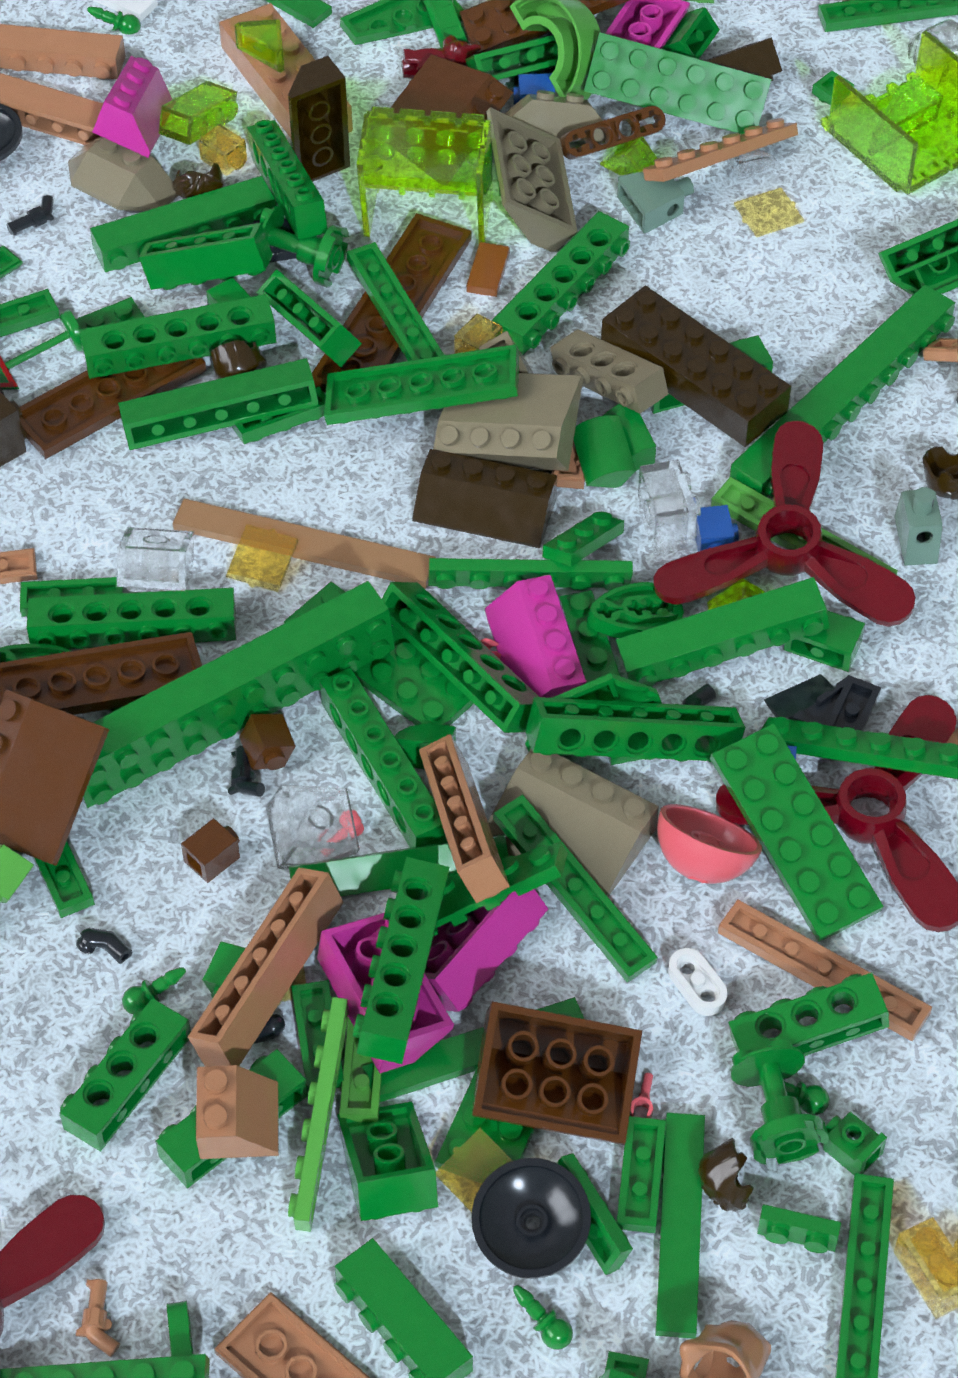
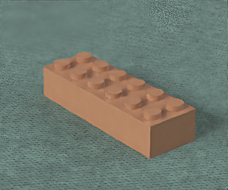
M269 3L219 22L221 47L291 138L288 93L300 67L315 61V59L273 5ZM347 101L348 132H352V106Z

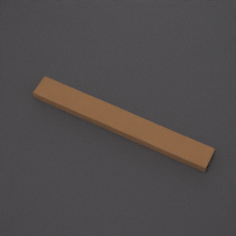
M185 498L173 521V530L395 582H418L425 589L428 585L429 558H436L435 556Z

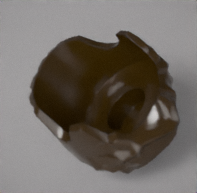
M214 163L210 172L206 174L188 171L181 175V170H178L173 181L176 194L183 199L224 187L223 174L217 163Z
M243 340L230 341L213 349L211 357L217 379L266 368V358L262 355L256 342L253 343V349Z
M943 446L930 448L922 458L927 487L934 490L939 497L950 498L951 500L958 499V454H950Z
M734 1138L727 1140L706 1153L700 1160L698 1168L701 1188L714 1204L720 1205V1208L727 1212L745 1209L746 1204L749 1202V1196L754 1189L751 1185L741 1186L737 1179L738 1173L744 1166L747 1157L743 1152L737 1153Z

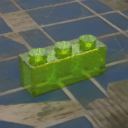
M205 81L162 105L159 134L191 145L235 118L238 111V104L236 103L238 91Z

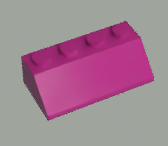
M630 0L625 3L605 34L662 49L690 8V3L682 0Z
M130 56L106 97L92 132L148 158L175 108L173 99L159 69L152 66L144 58Z
M551 575L517 581L485 608L493 640L499 644L496 646L497 652L502 654L500 660L539 697L552 698L586 684Z
M535 889L521 896H518L514 891L501 902V905L487 911L485 906H482L467 913L468 920L455 927L450 921L437 928L438 935L433 937L425 974L446 1011L460 1012V1010L465 1009L472 1002L474 994L480 987L494 977L495 970L500 964L515 953L518 948L517 945L527 933L533 931L539 925L540 918L547 912L548 908Z
M384 913L321 931L317 960L337 997L348 999V1017L353 1026H355L357 1014L365 1015L367 1008L360 1007L365 984L373 985L374 978L368 977L373 954L380 956L382 949L376 948L380 927H388L389 925L388 920H383ZM425 973L403 1063L398 1064L371 1057L379 1074L414 1063L454 1027L453 1021Z

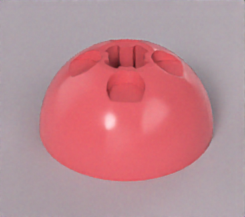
M678 804L665 805L660 810L657 822V835L662 853L669 864L688 879L706 884L724 883L733 880L749 870L762 852V845L756 837L744 828L727 821L721 816L695 807Z

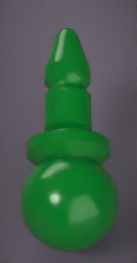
M100 7L87 8V11L96 19H102L106 23L113 24L112 30L114 31L119 29L121 33L131 35L137 33L141 28V23L135 15H123L121 11H119L118 15H115V13L107 10L104 11Z
M180 967L169 970L164 976L154 980L152 984L148 980H144L141 986L128 988L122 997L123 1008L128 1013L134 1015L139 1008H144L152 998L160 1002L157 994H161L168 990L171 985L177 984L186 973V969Z
M784 1081L788 1096L797 1098L799 1106L806 1113L819 1115L828 1108L830 1102L829 1094L822 1086L815 1084L806 1086L805 1082L799 1081L795 1086Z
M519 1285L513 1287L518 1303L526 1309V1312L533 1320L537 1321L533 1329L541 1331L543 1343L555 1350L567 1347L573 1338V1329L570 1323L564 1318L556 1317L554 1309L547 1313L543 1305L534 1299L531 1292Z

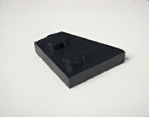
M848 675L838 682L833 690L826 691L817 697L815 703L805 711L799 710L796 712L793 720L817 722L822 725L841 728L850 727L863 731L880 695L881 687Z

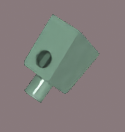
M643 171L618 177L617 198L644 234L682 215L684 197L694 193V186L689 177L676 181L674 179L665 182L645 181Z
M927 487L901 492L894 518L904 566L938 564L943 527L936 492ZM919 533H921L920 535L925 534L923 542L916 539Z

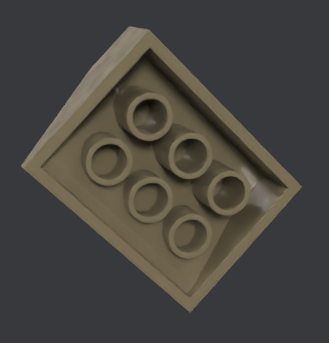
M489 108L486 112L502 205L531 244L550 252H555L578 233L561 141L553 135L493 108Z
M519 373L518 396L444 407L438 420L433 449L525 469L568 471L583 377L580 375Z
M531 749L516 768L488 820L492 835L503 834L504 832L493 820L494 812L523 794L609 897L657 829L659 806L558 754L542 755L540 753H533ZM505 835L508 856L520 855L521 853Z

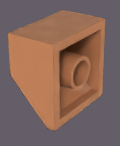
M237 1065L197 1067L196 1141L200 1159L279 1156L278 1082Z

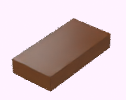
M479 243L466 285L468 293L497 297L510 255L509 246Z

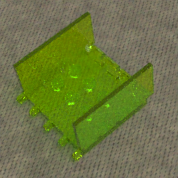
M927 30L921 34L916 71L906 75V83L898 86L896 83L891 82L886 85L887 92L876 98L871 93L863 96L844 78L838 75L834 78L830 116H825L820 120L822 127L893 190L896 192L902 190L907 195L925 186L926 183H931L946 175L949 171L958 168V56Z
M372 106L371 111H367V114H364L356 164L364 236L370 237L377 193H379L380 189L399 190V195H405L406 191L428 192L429 197L435 198L436 193L459 195V200H465V196H477L479 243H485L490 205L493 197L491 120H485L484 115L462 113V118H457L454 112L431 111L430 116H426L425 110L400 108L399 113H395L394 108Z

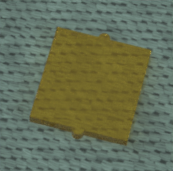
M782 188L734 202V206L742 216V222L747 223L756 238L804 222L803 217L795 208L796 203L790 201Z
M246 524L226 577L247 583L251 588L258 586L278 592L297 547L298 539L276 533L273 528L266 530Z
M481 1128L461 1147H455L453 1149L454 1154L436 1171V1176L471 1212L476 1194L485 1179L497 1168L513 1161Z

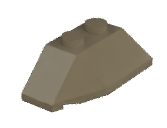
M538 90L537 95H526L504 113L559 139L572 130L603 121L588 100L584 99L583 95L567 93L566 97H556L554 92ZM595 129L594 131L595 141L605 143V133L601 129Z
M99 137L86 144L68 161L71 186L117 210L147 211L170 204L178 196L174 190L173 181L153 156L150 155L147 158L104 137Z

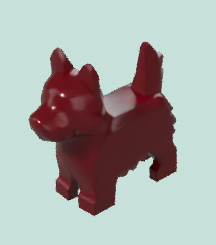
M450 35L443 41L442 48L403 49V78H414L431 54L467 66L465 59L480 51L481 46L477 44L469 45L467 42L459 41L455 36Z

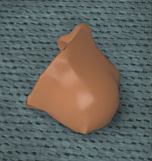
M730 1320L719 1325L706 1324L698 1337L681 1343L680 1355L682 1362L679 1375L681 1378H760L771 1352V1344L750 1323ZM727 1357L736 1360L740 1366L734 1367L728 1363ZM701 1359L698 1366L694 1370L695 1364Z

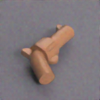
M87 1279L86 1286L91 1289L88 1308L83 1311L81 1327L76 1330V1336L87 1337L94 1346L112 1357L119 1348L120 1343L104 1332L109 1331L112 1327L111 1320L107 1319V1311L104 1310L108 1282L103 1279Z

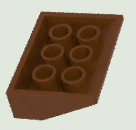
M431 54L374 128V131L438 180L447 184L489 127L486 111L489 108H493L500 112L514 92L488 73Z
M6 689L0 704L1 845L4 844L9 848L57 866L109 732L108 728Z
M492 1001L486 1011L472 1116L625 1145L642 1030Z

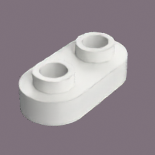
M683 948L674 952L669 960L668 974L693 1010L705 1016L720 1013L727 1001V987L699 951ZM687 967L692 969L693 973L684 974L681 972V969ZM710 995L714 998V1001L706 1002L701 997Z

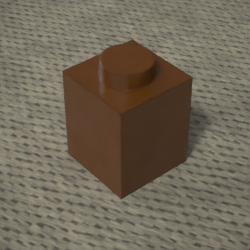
M251 714L239 737L252 770H277L285 767L296 747L283 714Z
M213 818L181 843L183 860L205 882L209 883L240 858L239 837L231 827H223Z

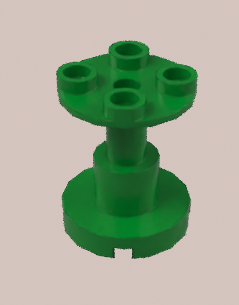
M279 205L274 206L272 209L266 207L261 214L260 223H262L269 246L271 245L296 254L298 262L313 266V281L315 284L326 288L330 287L332 281L328 280L332 272L337 274L340 272L346 257L348 243L343 242V237H349L347 228L331 225L323 237L317 235L298 240L295 234L280 229L284 223L283 208Z
M781 1038L772 1041L768 1047L755 1051L743 1050L733 1055V1066L730 1069L731 1079L737 1085L746 1087L760 1086V1079L766 1100L760 1108L764 1125L755 1130L750 1137V1147L754 1159L761 1164L767 1165L766 1158H776L779 1165L804 1160L819 1152L817 1144L821 1142L826 1145L829 1142L825 1121L816 1115L802 1114L798 1099L788 1096L784 1083L785 1079L797 1073L805 1064L804 1052L798 1047L792 1046L791 1040Z

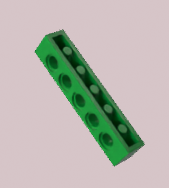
M261 120L256 122L255 125L247 126L252 160L277 204L283 208L284 216L298 240L325 234L328 227L324 200L275 120Z
M598 211L492 319V339L508 331L522 355L530 348L535 349L548 329H555L560 317L566 311L570 312L574 309L578 298L584 292L589 293L592 290L596 279L601 274L606 275L618 256L623 257L628 252L630 247L629 226Z
M267 294L79 329L89 379L211 356L213 349L234 340H243L250 348L253 347L254 342L258 346L277 343L275 320Z
M390 582L382 600L389 608L391 625L504 733L525 732L533 699L539 696L418 582Z
M234 587L29 598L26 626L29 643L55 645L66 649H83L192 632L195 643L235 641L236 605Z
M350 667L320 680L321 704L409 847L448 842L433 797L352 668Z
M534 697L525 733L532 752L542 755L566 754L578 757L607 756L610 758L632 757L645 760L674 759L682 762L687 760L711 762V754L741 740L746 727L736 707Z
M406 857L403 871L395 870L391 892L397 894L395 899L388 897L383 920L389 921L388 927H380L376 948L382 949L380 956L373 954L368 977L374 978L373 985L365 984L360 1007L367 1008L365 1015L357 1014L352 1037L359 1038L357 1054L398 1064L403 1063L445 892L449 866Z

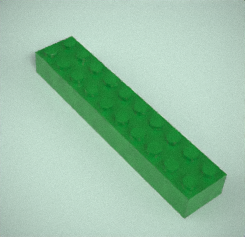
M366 581L94 721L93 723L108 728L109 732L82 799L86 807L104 804L112 796L128 788L137 787L147 778L171 769L176 763L191 755L200 754L207 747L222 739L234 736L237 731L245 727L251 714H272L283 707H289L300 698L314 691H319L320 680L350 667L356 672L365 664L385 657L390 651L395 649L389 608L370 582Z

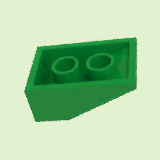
M412 1101L380 1107L379 1121L357 1122L347 1118H340V1115L337 1114L353 1196L361 1221L378 1220L388 1216L409 1212L416 1213L438 1207L436 1169Z

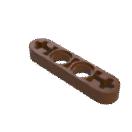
M648 106L572 130L560 138L563 156L570 160L577 159L655 134L665 126V115L659 107ZM648 117L654 118L655 123L640 127L639 121ZM621 121H626L631 126V134L628 137L621 134L619 130ZM595 129H601L605 133L606 141L603 145L595 141ZM585 138L586 144L577 148L570 147V142Z

